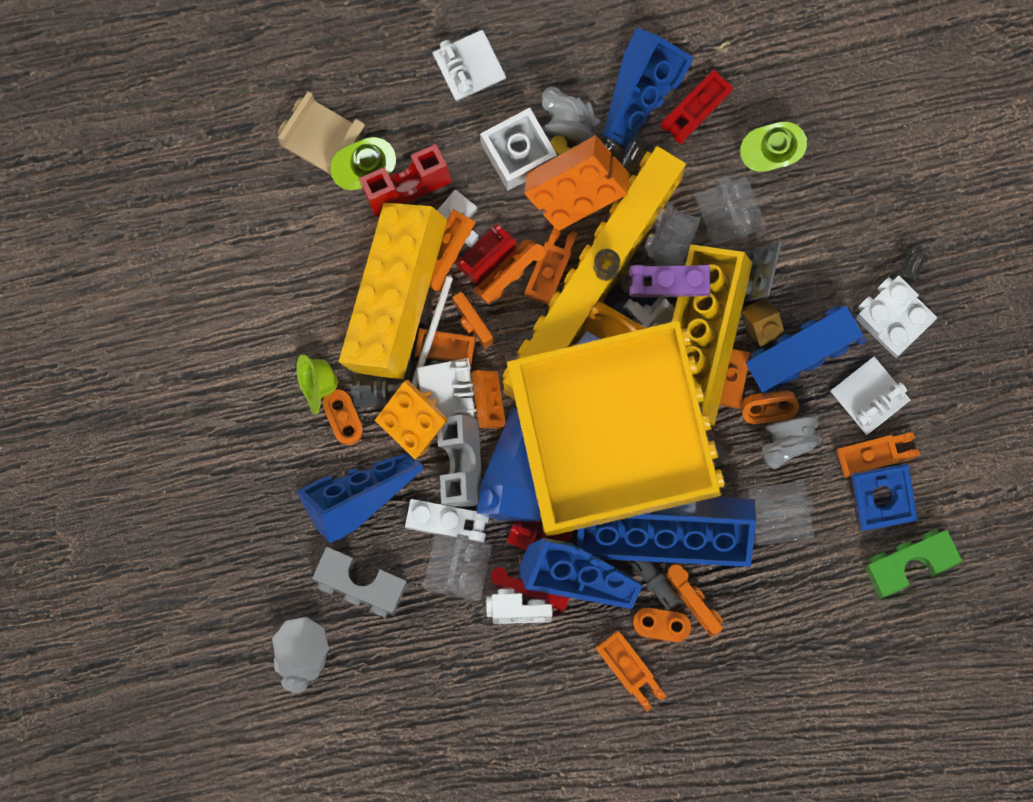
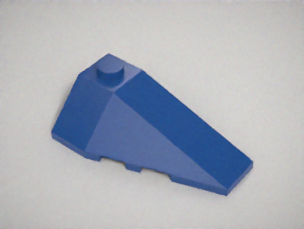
M637 28L623 56L603 135L625 147L646 124V117L655 107L659 109L664 103L663 98L671 89H676L680 85L694 57L658 35Z
M511 408L481 483L477 514L498 521L542 522L518 409Z
M409 453L376 462L373 468L369 470L358 471L355 468L348 470V476L332 480L331 476L321 478L298 490L297 494L318 532L329 543L344 538L347 534L360 527L423 470V466Z
M547 538L528 545L519 567L525 589L633 609L642 589L641 582L572 543Z

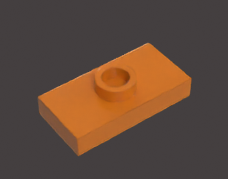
M460 292L453 296V305L462 316L459 321L468 334L473 332L484 350L493 344L492 334L465 295Z
M419 328L415 358H420L428 329ZM436 331L427 360L449 362L469 358V365H472L476 337Z
M732 349L719 406L741 408L748 367L746 362L749 361L750 352Z
M476 370L471 372L479 428H504L506 421L498 371Z

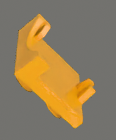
M598 301L573 346L578 343L586 331L599 339H604L646 328Z
M406 380L375 421L416 460L431 447L429 444L448 421V418L435 406L438 401L437 398L432 401L428 399L432 395L431 392L421 393L409 380Z

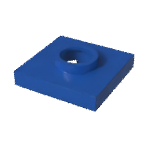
M904 463L851 473L859 529L861 531L918 521L909 464ZM880 486L888 487L892 493L891 501L883 507L875 505L873 501L874 494L872 493L876 487Z

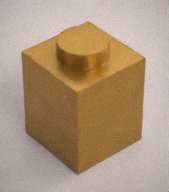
M766 298L742 308L741 314L747 332L760 347L786 335L779 312Z

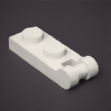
M411 499L405 528L484 543L486 534L483 532L485 523L489 522V517L477 514V511ZM466 520L474 521L472 531L464 530Z

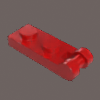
M713 70L663 120L660 127L665 132L669 131L675 136L674 140L679 145H682L733 92L734 88ZM680 117L688 123L684 128H681L676 123Z
M498 567L491 572V582L495 587L499 589H515L516 594H522L524 598L529 600H545V605L552 604V608L565 612L569 598L525 589L522 577L520 580L509 577L504 568Z

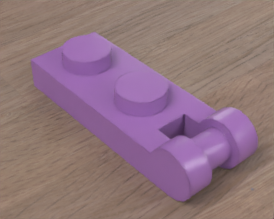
M634 265L629 267V276L632 277V286H629V296L631 297L710 296V265ZM652 277V286H644V278Z

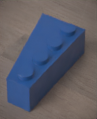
M838 305L825 312L826 317L817 323L815 319L808 321L799 327L801 332L792 337L790 334H786L775 341L776 346L767 351L765 348H761L750 355L751 360L747 361L746 364L762 393L772 392L800 376L799 372L803 370L809 372L820 367L825 362L824 358L828 356L830 358H837L845 354L850 348V344L855 341L858 346L868 342L847 306L841 308Z

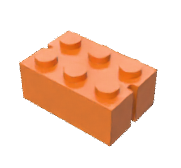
M595 135L528 172L524 194L539 211L544 209L543 215L557 231H560L627 195L629 173L615 156L611 158L609 149Z

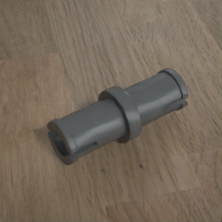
M636 561L632 564V567L636 569L647 583L646 588L648 591L654 592L667 611L675 607L682 600L666 581L667 576L664 573L661 574L652 562Z

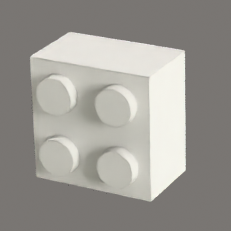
M530 108L480 134L481 145L507 191L524 183L528 172L557 157L555 150Z

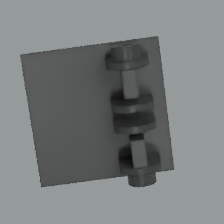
M781 241L754 248L748 255L753 264L744 302L754 300L753 303L764 298L769 299L782 244Z
M411 354L404 379L354 373V384L351 385L354 407H385L404 381L409 380L411 382Z

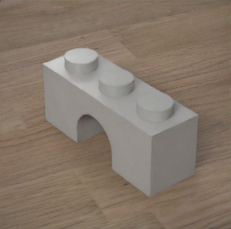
M462 414L447 417L448 421L437 434L438 447L444 448L450 459L449 474L440 475L441 504L457 508L478 505L482 483L478 419Z
M326 547L312 578L318 584L316 588L330 595L334 591L344 595V601L355 606H359L360 602L371 606L369 611L385 618L387 614L394 616L408 585L407 581L379 570L376 579L370 585L358 586L350 579V572L355 562L354 559Z

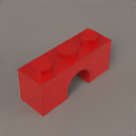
M436 144L410 155L411 165L399 174L390 175L385 167L359 178L364 196L375 217L381 214L383 203L406 204L452 183L448 166Z

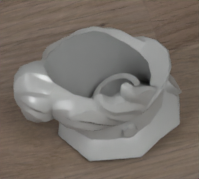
M549 86L544 90L541 99L542 107L548 111V115L551 117V121L545 125L544 133L547 136L553 138L554 136L561 135L566 139L567 144L574 147L595 136V133L592 132L593 127L601 121L595 118L590 102L583 103L581 98L569 96L554 86Z
M812 413L767 425L764 429L772 435L773 442L765 444L762 448L764 463L772 469H777L791 458L811 452L822 441V438L816 435L815 431L819 415Z
M308 617L286 620L272 638L275 654L274 669L282 677V687L293 694L303 692L308 686V681L315 680L319 676L325 664L326 654L329 651L325 628Z

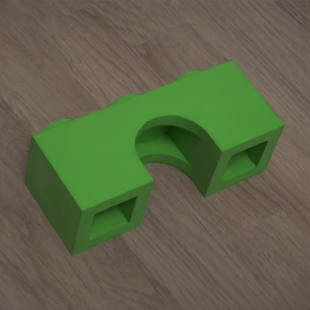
M934 529L923 534V541L913 545L910 540L895 547L897 552L887 556L883 552L869 559L871 564L864 569L879 600L910 585L905 575V566L908 561L916 560L922 562L927 567L931 577L962 562L948 530L939 533L938 529Z

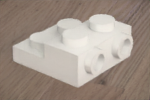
M899 275L894 280L888 277L878 287L881 293L874 300L870 296L865 299L858 307L861 312L856 318L895 358L902 354L937 319L917 298L919 295Z
M500 589L498 594L486 596L487 617H493V624L549 623L552 620V604L545 605V600H529L527 605H522V594H516L515 589Z

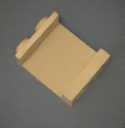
M307 92L304 98H298L292 109L294 112L289 121L285 120L281 124L277 134L279 135L278 139L282 147L331 175L330 165L335 154L345 146L363 140L367 131L364 123L357 119L353 123L315 102L313 94Z

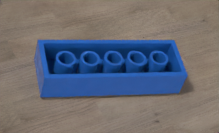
M713 497L577 529V547L598 559L751 567L756 527L755 499Z

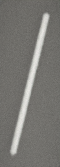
M451 275L445 279L411 382L416 388L419 384L417 368L425 366L453 280Z

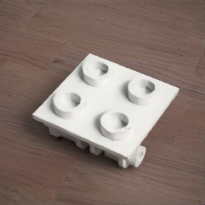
M483 30L454 43H451L450 40L443 41L440 44L441 49L432 52L456 101L506 79Z
M875 357L871 358L830 391L866 435L911 401L905 394L907 392L906 387L901 382L897 384Z
M469 358L417 368L420 392H431L432 395L428 399L432 401L437 398L438 401L435 406L446 417L461 414L474 417L476 414Z

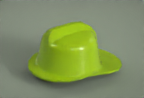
M789 121L773 123L749 132L740 146V156L743 163L751 170L757 172L770 171L799 161L806 151L807 138L804 131L797 124Z
M377 137L365 138L345 146L332 158L330 165L331 177L343 189H361L359 178L385 167L388 174L393 171L396 163L395 151L387 141Z
M302 354L298 357L297 378L312 413L317 415L321 399L331 394L337 388L338 379L326 360L310 359L307 355Z

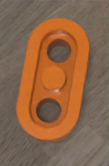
M338 389L325 396L323 408L336 439L341 444L347 446L358 443L363 436V427L350 396L345 391ZM337 401L343 403V407L340 410L333 409V404ZM352 427L354 433L351 436L344 435L345 428Z
M788 390L753 394L746 397L741 403L743 418L750 424L788 420L793 418L799 410V403L795 394Z
M643 608L634 616L633 628L639 636L644 638L679 643L689 636L691 623L681 613ZM645 617H650L653 620L652 627H645L642 621ZM679 622L682 625V630L674 632L671 628L672 623Z

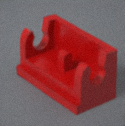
M496 224L461 258L457 259L454 265L477 286L516 248V240L499 224Z

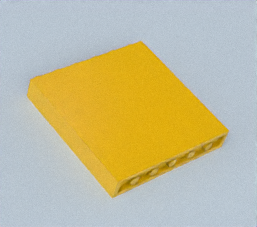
M679 321L507 362L544 531L547 536L721 496L719 488L725 487L721 469L715 470L712 459L718 458L714 441L708 442L706 431L711 430L707 412L701 413L699 402H703L704 397L701 385H694L692 374L698 372L694 356H687L685 346L691 345L687 328L681 329Z

